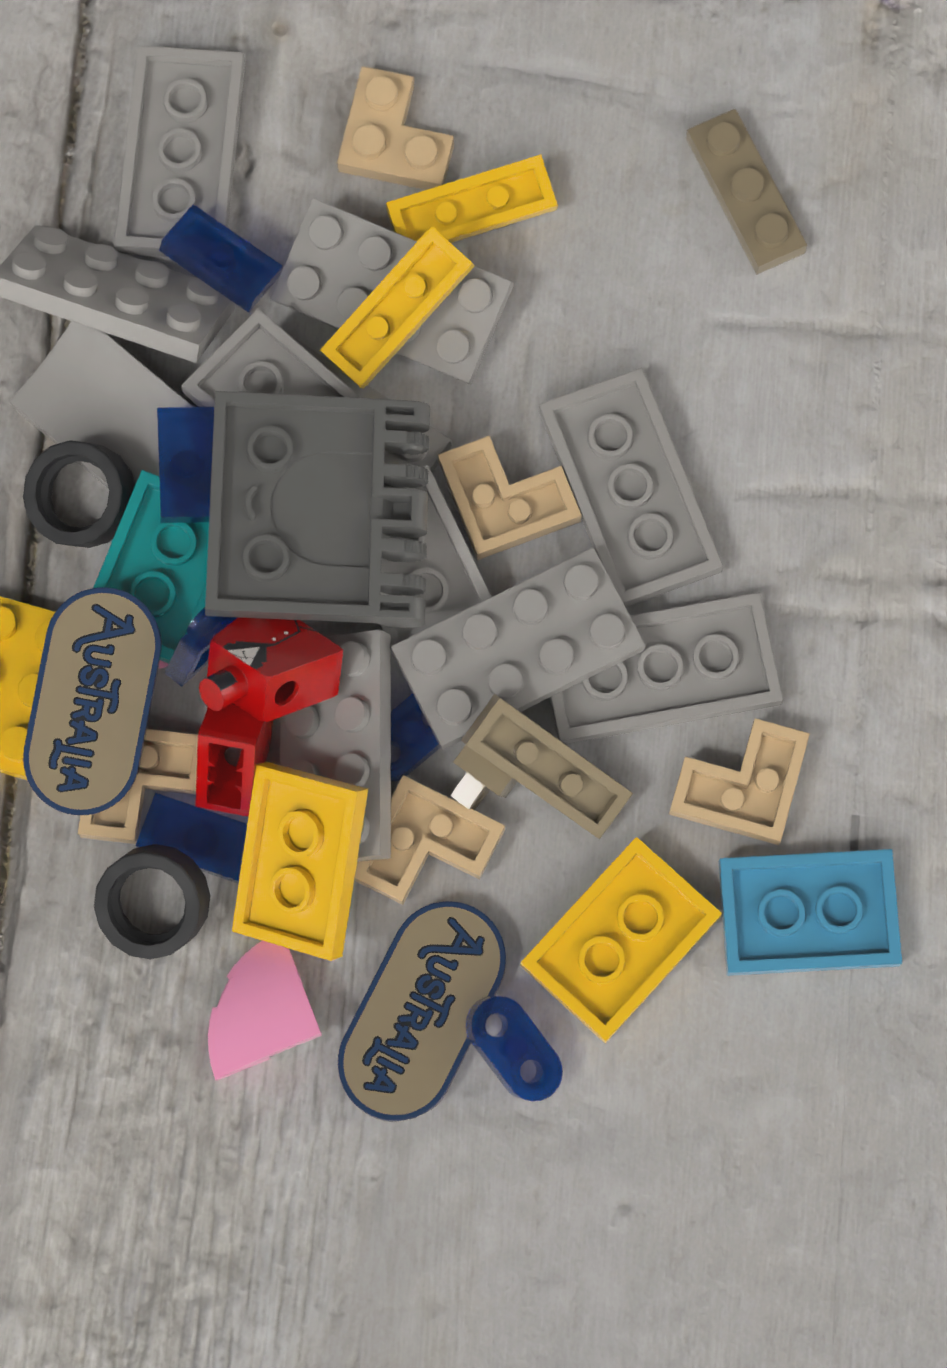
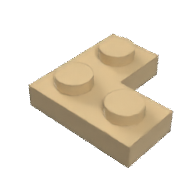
M361 67L337 161L338 172L424 190L445 184L454 148V136L405 126L414 90L413 76Z
M490 435L438 454V462L477 560L581 522L582 515L562 466L509 485Z
M755 718L740 772L685 756L669 815L779 845L810 733Z
M147 729L138 775L132 788L118 803L109 809L96 814L80 815L78 835L81 838L137 844L145 789L196 795L198 735Z
M403 775L391 798V859L358 861L354 881L403 905L428 855L480 880L505 831V825L473 809L469 810L461 803Z

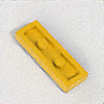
M541 154L386 202V209L395 233L418 241L433 226L450 243L555 211L558 206Z
M431 226L320 351L360 388L364 389L475 265Z

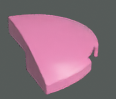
M261 941L246 952L228 973L227 978L229 980L221 994L217 1007L212 1008L209 1020L208 1051L215 1080L218 1081L270 1060L272 1055L322 1036L289 948Z

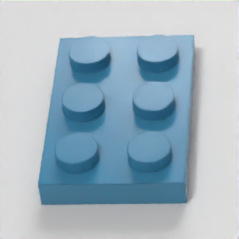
M892 849L719 859L726 976L884 968L902 965Z

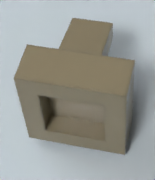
M465 745L453 763L463 769L466 774L451 794V797L467 809L476 810L490 790L496 795L506 798L518 781Z

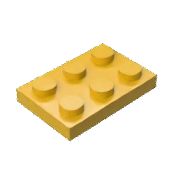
M0 596V773L27 780L23 764L24 745L46 632L55 612Z
M270 762L256 765L232 932L329 961L343 956L368 795L367 788Z
M635 837L520 962V966L606 1044L717 922L722 913L638 837Z

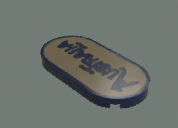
M98 587L73 595L54 613L46 632L24 745L23 764L27 780L36 795L48 806L66 814L91 815L109 809L118 803L132 788L138 775L161 658L162 639L158 625L149 609L139 599L125 591L115 588Z
M444 901L429 904L410 915L395 935L343 1037L338 1053V1073L342 1086L351 1101L369 1116L387 1122L414 1119L435 1108L446 1095L500 988L505 974L506 952L503 939L495 924L483 912L461 902Z

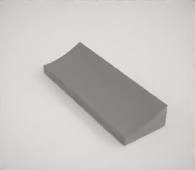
M71 321L37 370L9 400L13 409L55 444L69 440L103 445L120 455L131 470L135 485L141 470H145L211 496L214 424L105 332ZM77 462L108 488L106 477L99 468L88 462Z

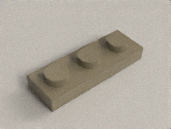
M736 108L687 129L686 140L756 275L805 254L807 243Z
M496 694L492 696L461 739L465 745L599 840L633 794L626 787Z

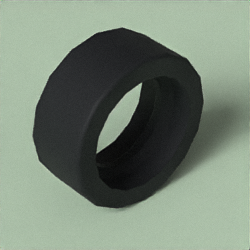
M69 440L50 446L35 458L25 476L23 500L27 517L41 535L56 544L91 548L113 540L134 490L135 483L131 470L120 455L103 445ZM78 461L88 462L99 468L106 477L109 489L107 507L101 518L94 524L82 528L72 527L61 521L54 511L52 502L53 483L60 470L66 465Z
M151 844L132 849L105 870L96 886L94 910L99 928L113 946L129 956L151 960L172 955L198 934L208 917L211 896L206 876L193 858L175 847ZM147 868L162 870L172 876L182 889L185 899L184 915L178 925L169 932L156 935L144 933L133 926L123 913L120 902L121 888L127 878L134 872Z

